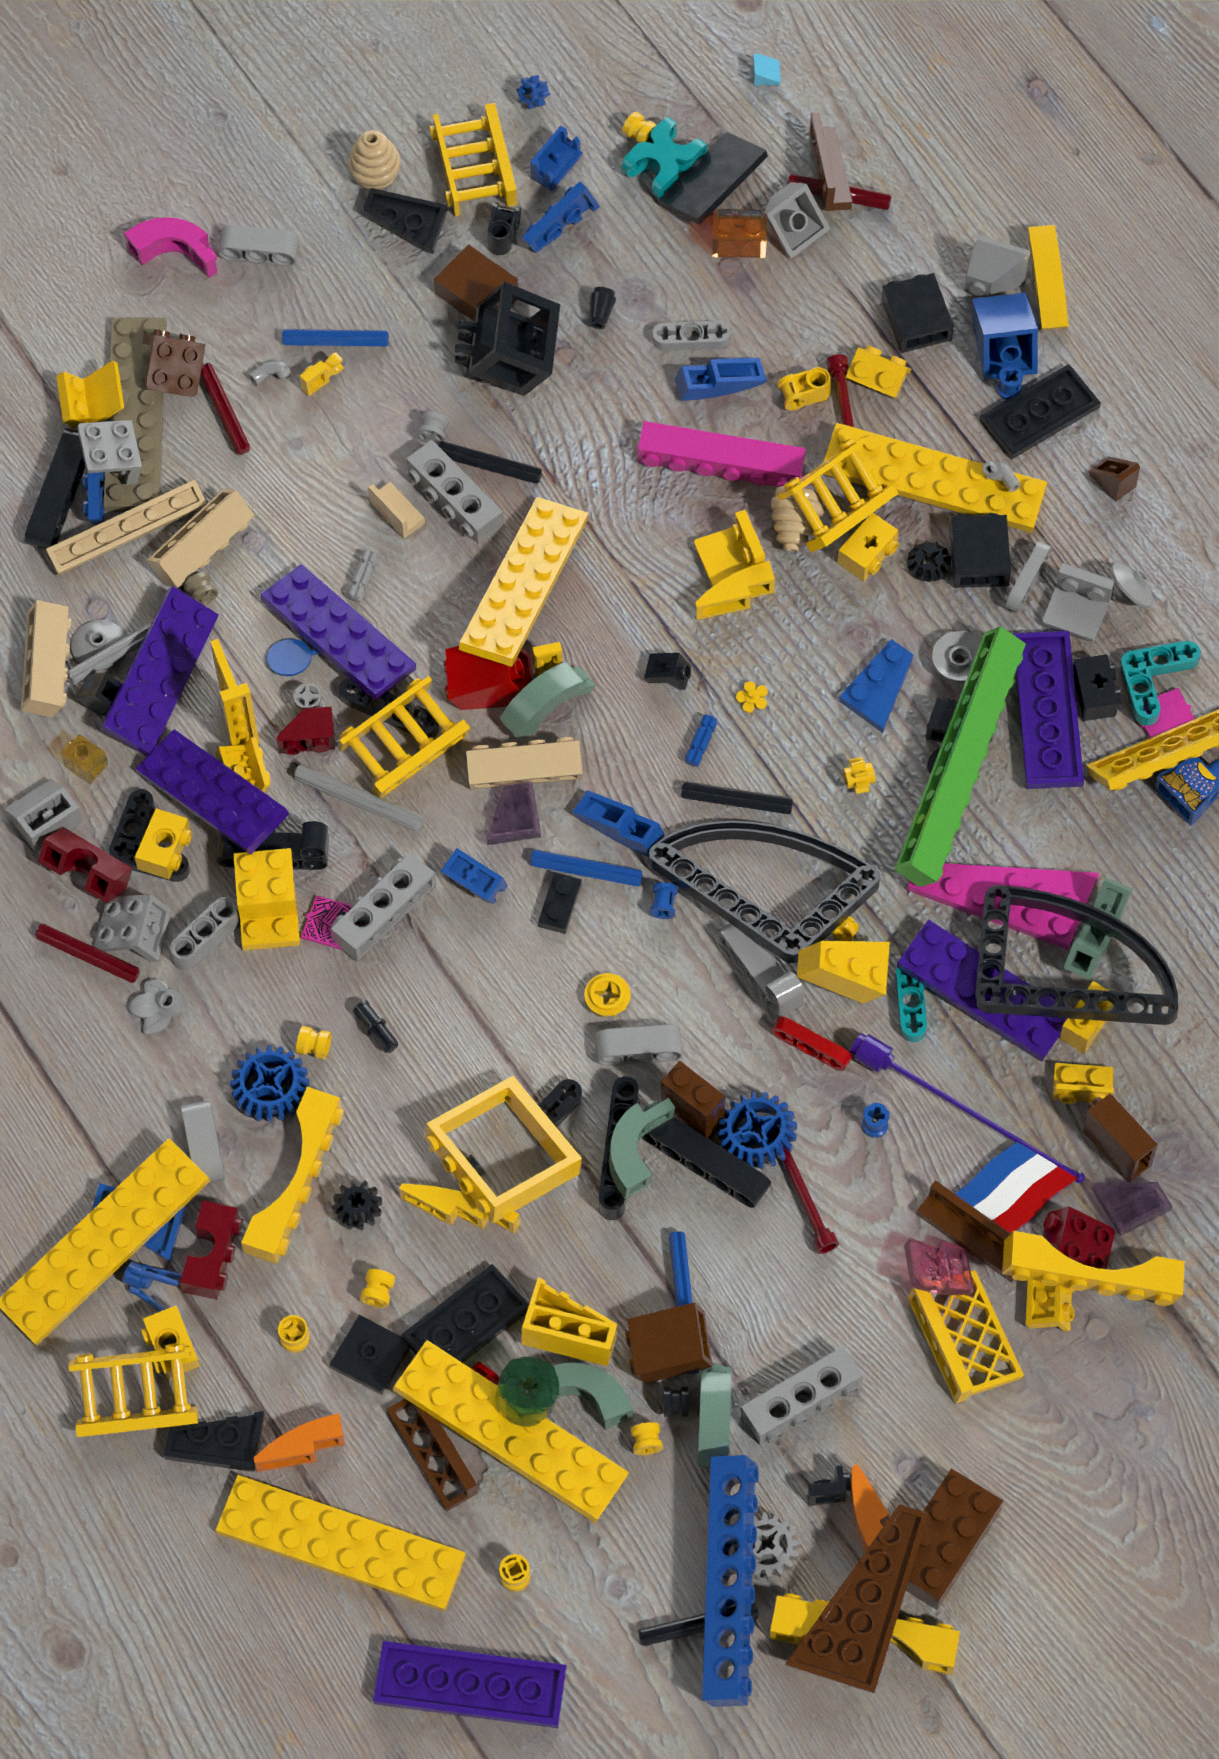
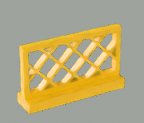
M219 640L210 641L230 746L245 745L249 737H256L257 743L260 744L249 687L247 683L236 685Z
M976 1270L927 1286L923 1283L913 1287L907 1299L955 1404L966 1401L969 1396L1023 1378L1024 1374ZM971 1280L976 1291L973 1298L958 1292L959 1284ZM941 1291L950 1295L947 1306L936 1303L931 1293ZM954 1297L970 1304L966 1316L950 1309ZM973 1306L985 1311L988 1317L985 1324L969 1317ZM947 1315L963 1322L959 1333L946 1327L944 1320ZM966 1324L982 1330L978 1342L962 1335ZM985 1333L997 1337L1000 1343L997 1351L981 1344ZM959 1341L975 1348L971 1359L958 1354L956 1347ZM978 1350L994 1357L990 1369L974 1362ZM997 1360L1008 1363L1013 1373L1003 1375L994 1371ZM971 1368L987 1375L984 1383L973 1386L968 1375Z

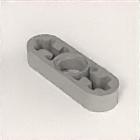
M723 321L666 322L656 325L653 329V344L656 348L664 351L721 349L728 346L731 341V328ZM688 331H695L699 334V338L688 340L684 335ZM704 331H707V339H704ZM676 332H680V340H677ZM716 332H721L722 338H717ZM663 333H667V340H662Z
M1040 541L1036 544L1009 594L1005 608L1017 613L1021 611L1050 557L1052 546Z

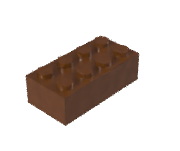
M951 1468L923 1511L929 1513L906 1591L938 1610L998 1517L1004 1500Z

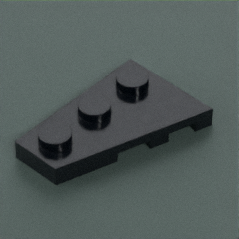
M255 1412L254 1415L243 1417L231 1416L226 1417L225 1420L208 1423L202 1421L197 1424L169 1427L164 1458L165 1460L254 1472V1457L258 1454L265 1412Z

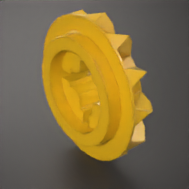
M603 973L597 975L588 982L585 988V1003L592 1013L595 1012L601 1015L602 1018L605 1016L616 1017L618 1013L625 1011L631 999L630 987L622 977L616 974ZM611 987L612 996L615 998H610L607 1005H605L604 999L600 994L605 995L608 988Z

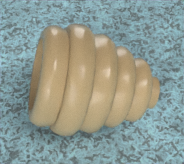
M375 130L366 131L361 134L352 147L348 160L351 175L359 185L366 189H383L392 184L399 173L401 165L399 152L395 145L383 133Z
M781 486L776 489V497H773L771 500L772 520L775 522L774 530L778 533L776 539L780 544H783V550L799 552L800 547L806 546L805 543L809 541L808 538L813 537L812 532L814 530L793 495L779 501L777 495L785 490V487ZM803 488V492L818 517H823L825 507L817 491Z

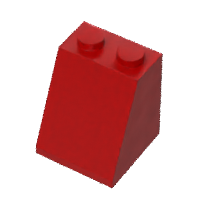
M459 646L445 649L446 660L443 664L447 675L445 694L447 699L460 710L507 707L514 697L532 681L530 654L523 648H521L512 667L461 651Z

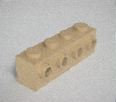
M224 488L146 561L166 586L182 587L185 581L197 569L205 567L210 562V557L216 551L224 549L230 543L229 539L235 533H239L247 528L249 525L248 521L255 515L237 490Z
M36 600L27 612L21 711L53 718L66 704L67 694L63 690L68 677V668L65 667V659L70 649V644L66 641L71 627V618H68L69 607Z
M573 737L558 738L557 743L545 744V740L529 741L528 745L517 746V743L514 742L500 744V748L489 749L488 745L473 746L472 751H466L470 790L583 779L579 740L574 741Z

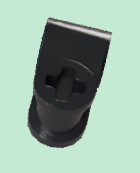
M494 202L487 231L488 248L493 254L504 255L511 250L516 230H518L521 220V207L517 206L514 209L500 206L499 203Z

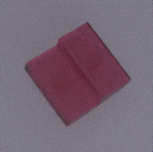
M909 1238L904 1244L911 1287L944 1295H970L973 1293L974 1287L967 1249L945 1240H941L936 1247L913 1238Z

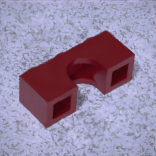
M65 827L60 828L44 839L37 861L60 876L67 871H77L85 874L88 879L84 890L107 904L126 891L133 870L130 866Z
M202 1201L195 1227L198 1238L213 1242L215 1246L212 1252L204 1257L187 1255L180 1281L183 1293L217 1300L220 1290H225L228 1280V1274L225 1273L227 1263L232 1264L235 1255V1246H232L234 1237L240 1235L243 1225V1219L239 1217L237 1207Z

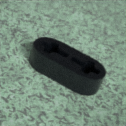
M572 1079L563 1080L538 1105L543 1112L545 1110L551 1112L557 1106L555 1118L548 1117L555 1127H558L582 1101L581 1085ZM573 1089L574 1098L568 1096L562 1102L564 1098V1090L570 1092Z

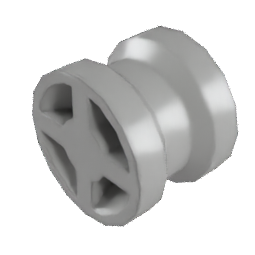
M425 412L421 418L423 425L418 430V437L423 442L428 443L430 440H433L436 444H439L445 439L444 430L448 427V418L438 412Z
M306 683L295 689L293 699L295 710L298 714L305 708L323 707L321 692L317 686Z

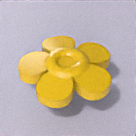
M749 681L744 684L745 691H739L736 694L737 701L744 703L742 708L747 713H752L755 710V705L759 710H763L767 706V701L764 697L768 695V690L764 685H760L756 689L755 683Z

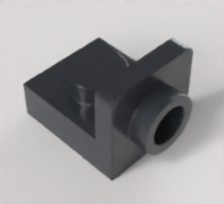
M651 653L649 655L644 676L648 683H674L679 690L686 689L687 682L691 677V665L680 653Z
M842 1464L835 1465L836 1482H831L829 1479H821L813 1482V1485H808L807 1496L809 1506L845 1502L846 1491H851L849 1473H843Z

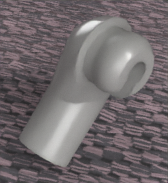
M282 360L265 362L250 373L249 378L255 385H258L273 374H276L280 380L285 379L290 375L291 370L287 367V363Z
M988 461L983 464L982 472L986 478L1002 481L1009 492H1014L1020 488V482L1007 464L995 461Z

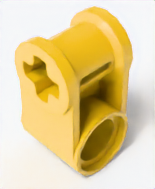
M817 367L779 379L777 387L782 391L785 398V408L793 411L827 400L831 393L829 372L824 368ZM817 383L823 384L822 386H814Z

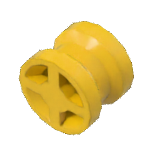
M646 1422L630 1428L631 1436L635 1438V1444L633 1445L634 1454L651 1455L663 1450V1442L659 1440L658 1436L661 1432L660 1424Z

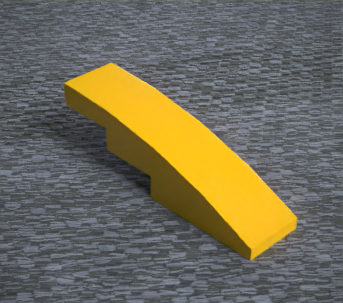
M1055 225L1028 227L1032 278L1035 284L1036 304L1039 309L1040 330L1068 328L1066 296Z
M403 1183L399 1187L400 1199L451 1226L457 1216L482 1230L487 1222L490 1221L483 1211H478L473 1198L462 1191L430 1185ZM514 1211L496 1221L495 1224L515 1234L520 1226V1214Z

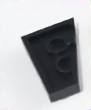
M370 188L363 208L364 216L431 254L434 253L448 211L446 204Z

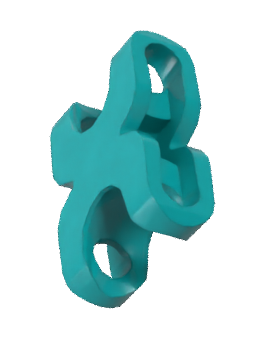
M670 117L664 118L652 129L651 143L641 142L635 145L623 159L621 171L629 177H635L643 171L656 173L657 176L652 184V194L659 199L679 180L678 173L685 174L708 151V144L697 138L687 145L673 143V139L677 134V122Z

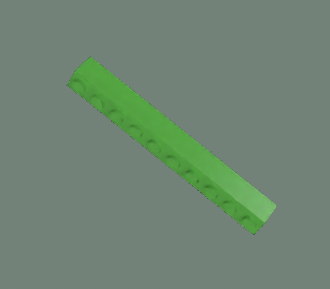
M1001 626L983 634L894 869L919 887L936 883L943 874L942 867L946 857L952 850L951 843L955 833L961 826V816L969 804L970 792L979 777L978 771L988 753L989 741L997 729L998 717L1006 705L1005 699L1014 683V674L1023 659L1022 653L1026 643Z

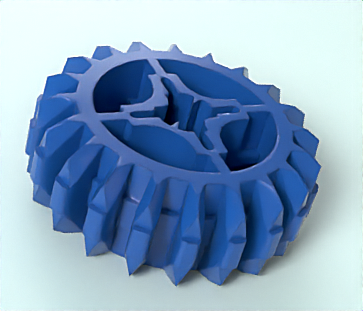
M270 1045L267 1046V1051L262 1052L257 1046L255 1049L256 1055L253 1056L251 1053L246 1052V1061L238 1060L237 1067L239 1069L232 1071V1077L234 1078V1080L230 1081V1087L234 1090L232 1098L238 1100L237 1107L240 1110L245 1109L246 1116L250 1117L255 1113L256 1120L259 1122L263 1116H267L268 1122L271 1123L273 1116L276 1115L283 1121L285 1112L292 1116L294 1115L293 1106L299 1107L301 1098H303L306 1090L305 1088L310 1085L309 1079L306 1078L308 1075L307 1068L302 1067L303 1062L300 1058L294 1059V1052L291 1050L284 1055V1048L282 1046L276 1052L272 1050ZM268 1066H275L276 1068H274V1069H269V1068H266V1067H268ZM256 1073L258 1080L252 1085L253 1088L247 1091L248 1080ZM292 1076V1087L284 1095L282 1087L287 1083V1079ZM264 1079L267 1082L271 1081V1083H273L274 1081L276 1089L273 1087V1085L268 1086L267 1084V1086H265ZM264 1099H273L274 1101H262V1100H264Z
M752 1091L751 1099L747 1100L741 1094V1103L737 1104L731 1101L732 1111L725 1109V1119L719 1120L718 1124L722 1130L718 1132V1137L723 1140L720 1143L721 1147L742 1161H746L752 1167H754L755 1163H758L759 1168L763 1170L765 1167L764 1163L768 1161L774 1167L776 1165L774 1158L778 1157L781 1160H785L786 1156L782 1149L792 1152L793 1146L790 1142L797 1140V1135L794 1131L798 1127L797 1123L793 1121L795 1118L793 1111H788L789 1107L786 1102L779 1104L778 1096L775 1095L769 1100L768 1093L765 1091L761 1098H757L756 1092ZM762 1112L768 1113L770 1115L762 1117L757 1115L756 1113ZM744 1117H747L746 1124L739 1128V1132L735 1133L739 1122ZM753 1122L757 1128L761 1129L763 1139L760 1138L758 1133H755ZM775 1128H781L776 1140L769 1145L768 1140L771 1134L776 1131ZM754 1144L759 1146V1149L747 1148L745 1146Z

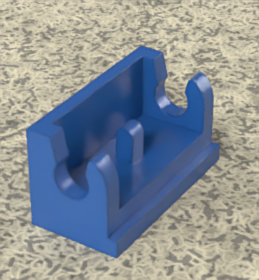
M561 125L530 161L531 179L551 191L555 189L583 155V151L580 149L579 138L575 136L571 141L567 136V129Z
M458 848L455 849L441 870V873L492 904L496 902L495 896L498 891L504 892L508 886L502 876Z

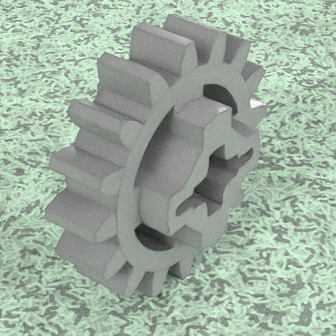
M763 1512L762 1520H757L754 1516L757 1540L753 1543V1555L756 1559L755 1579L757 1580L761 1573L766 1575L767 1581H771L772 1573H776L779 1578H782L783 1568L789 1571L793 1569V1564L790 1560L798 1561L799 1553L794 1550L800 1548V1541L792 1540L797 1536V1530L792 1529L788 1531L790 1521L785 1520L782 1524L779 1523V1514H775L772 1520L768 1519L766 1512ZM768 1528V1529H771V1530H763V1531H761L760 1529ZM783 1538L786 1540L787 1543L786 1553H784V1549L780 1547V1543L782 1542ZM772 1543V1550L766 1548L761 1551V1544L768 1545ZM735 1544V1545H734V1547H733V1551H734V1552L737 1551L738 1544ZM771 1562L773 1563V1564H771V1565H763V1564H762V1563H771Z

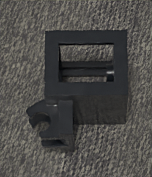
M504 281L477 304L475 322L458 321L459 330L465 329L470 331V333L458 332V340L471 345L455 344V353H465L468 356L456 355L454 362L467 367L466 377L476 380L480 378L523 396L527 395L552 375L560 304ZM512 298L540 310L530 318L511 311Z

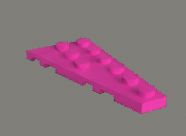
M944 863L942 867L943 874L936 883L919 887L909 881L907 891L983 918L985 893L989 887L994 885L1045 891L1088 904L1099 873ZM999 896L994 900L995 909L1000 910L1001 900ZM1011 905L1010 929L1069 950L1080 921L1045 910ZM990 920L993 923L1003 926V922L1001 920Z

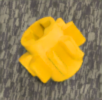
M862 757L850 759V765L843 768V777L847 789L853 788L856 794L869 792L870 784L876 783L872 763H865Z

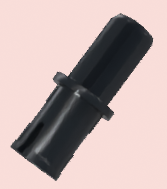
M367 1000L355 1006L353 1013L365 1026L366 1034L372 1036L385 1053L393 1052L398 1047V1041L386 1027V1020L380 1019Z

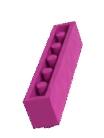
M648 421L643 423L638 445V463H643L649 467L661 466L678 472L690 471L702 476L713 475L724 477L730 481L743 480L755 485L766 484L778 487L783 486L796 477L802 478L806 448Z

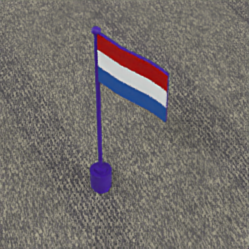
M860 1033L849 1052L855 1056V1060L877 1073L882 1069L887 1071L889 1067L893 1068L1016 1142L993 1158L965 1187L955 1193L1010 1234L1026 1225L1052 1197L1075 1181L1076 1183H1082L1085 1180L1084 1173L1078 1174L894 1063L895 1056L891 1054L893 1048L870 1034L866 1036Z

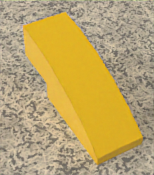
M770 561L752 565L735 572L706 591L695 602L696 620L750 609L751 598L774 593L775 578Z

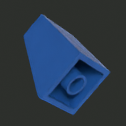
M1026 292L972 299V322L984 380L999 378L1001 369L1009 365L1020 368L1023 375L1038 374V328Z

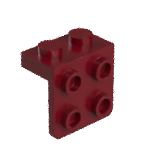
M1070 1206L1048 1212L1044 1221L1043 1237L1054 1248L1068 1258L1083 1265L1107 1269L1115 1231L1111 1226Z

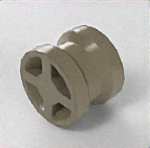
M206 572L196 573L184 583L186 592L192 595L191 598L204 606L214 601L218 596V590L214 585H211V578Z

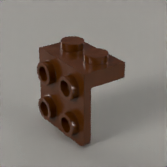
M154 329L153 334L144 333L143 344L151 345L145 387L149 390L189 397L196 396L206 344L195 342V336L180 334L179 339L170 338V332Z

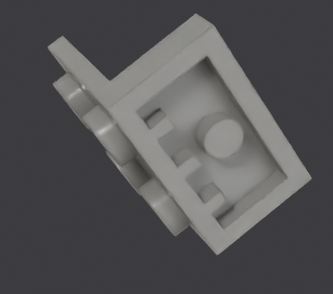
M132 420L81 423L78 425V434L88 473L119 471L121 475H124L126 485L138 483L142 464Z
M1062 563L1058 572L1057 584L1043 617L1042 625L1059 631H1069L1070 635L1094 642L1111 601L1115 580Z
M152 894L116 897L108 904L105 903L94 947L104 952L133 949L148 961H158L171 908Z

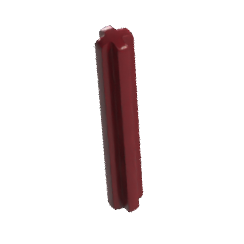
M790 174L787 185L790 182L807 184L813 195L822 196L818 179ZM849 186L852 203L884 210L889 209L892 199L890 194Z
M206 363L202 365L200 376L236 453L238 455L248 453L250 451V444L212 364Z
M40 924L36 930L35 935L38 940L130 983H135L139 977L140 971L137 966L46 924Z

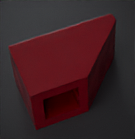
M332 706L303 709L277 735L279 754L297 755L300 752L307 751L324 753L335 749Z

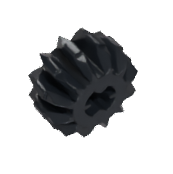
M352 1179L350 1188L341 1184L340 1191L342 1194H334L333 1200L336 1204L332 1206L333 1213L338 1214V1223L341 1224L347 1221L346 1225L349 1230L355 1224H358L359 1230L362 1231L365 1222L373 1226L375 1224L374 1217H380L382 1214L379 1206L383 1202L382 1198L377 1196V1188L374 1186L368 1189V1182L365 1180L360 1186H357L356 1181ZM356 1202H361L363 1206L359 1204V1208H353L352 1204L356 1206Z

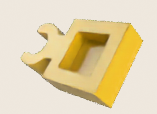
M335 352L324 363L319 361L314 366H308L300 375L302 391L309 397L330 382V376L336 375L344 369V366L341 364L343 359Z

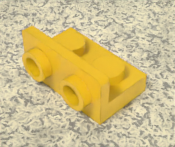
M1055 1063L1053 1100H1059L1065 1104H1074L1077 1101L1089 1102L1090 1104L1097 1097L1103 1099L1109 1093L1113 1095L1114 1067Z
M1029 1279L1027 1283L1026 1326L1030 1329L1059 1327L1064 1332L1070 1331L1071 1321L1074 1320L1072 1293L1075 1290L1070 1289L1067 1285L1047 1286L1041 1284V1281Z

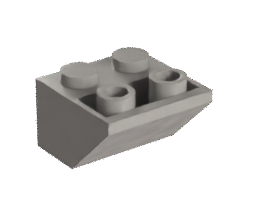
M52 779L4 809L6 815L35 853L42 849L44 839L60 828L65 827L68 830H72L83 823L79 806L65 788Z

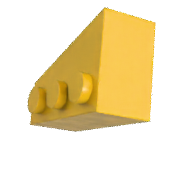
M820 941L799 950L797 977L862 1004L886 995L890 942Z
M538 1277L522 1326L521 1345L609 1366L616 1343L617 1323L587 1305L583 1307L570 1299V1295L563 1291L558 1292L548 1286L545 1280Z

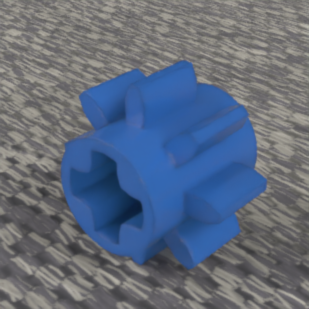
M539 75L522 78V85L516 89L520 99L519 103H526L528 109L546 105L544 99L550 95L547 86L548 82L540 81Z

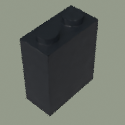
M934 273L927 275L919 274L911 279L892 281L882 286L881 301L900 353L952 341L954 325Z
M988 513L971 516L970 514L951 516L950 541L954 588L1009 586L1011 565L1007 515Z

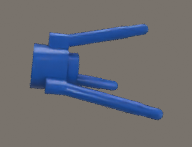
M132 1261L124 1273L123 1283L130 1286V1293L139 1296L157 1311L161 1312L166 1310V1308L143 1292L142 1289H148L153 1280L177 1286L178 1281L174 1279H181L182 1274L154 1268L146 1264L141 1265Z

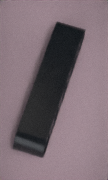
M65 428L26 528V544L47 549L58 542L86 468L78 430Z
M629 1076L618 1078L612 1087L599 1189V1212L607 1220L621 1218L626 1208L627 1198H623L613 1179L608 1175L610 1174V1144L617 1125L615 1120L622 1117L632 1106L637 1103L639 1104V1085L634 1078ZM623 1090H629L633 1093L629 1097L619 1095ZM609 1199H616L619 1201V1204L615 1207H609L605 1202Z
M675 1117L646 1133L641 1138L747 1207L755 1208L771 1186V1181L763 1173Z

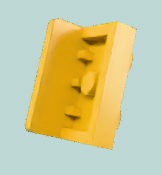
M867 345L866 349L858 347L846 378L897 398L907 373L910 374L911 368L905 366L907 361L894 355L889 360L880 356L882 350Z
M249 737L245 745L218 747L215 752L217 760L264 793L270 786V775L265 770L263 751L258 746L256 737Z

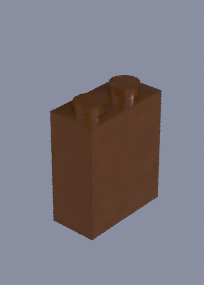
M468 244L434 279V289L437 296L475 322L477 304L504 281L518 287V278Z
M679 1060L661 1080V1102L669 1098L675 1106L673 1117L709 1139L718 1130L719 1120L724 1119L725 1095Z
M1111 1093L1103 1099L1097 1097L1087 1107L1088 1112L1085 1117L1083 1133L1125 1179L1131 1183L1152 1166L1158 1144Z
M695 1302L627 1319L629 1330H626L625 1336L628 1346L632 1350L633 1357L629 1360L632 1374L645 1384L713 1367L705 1311Z

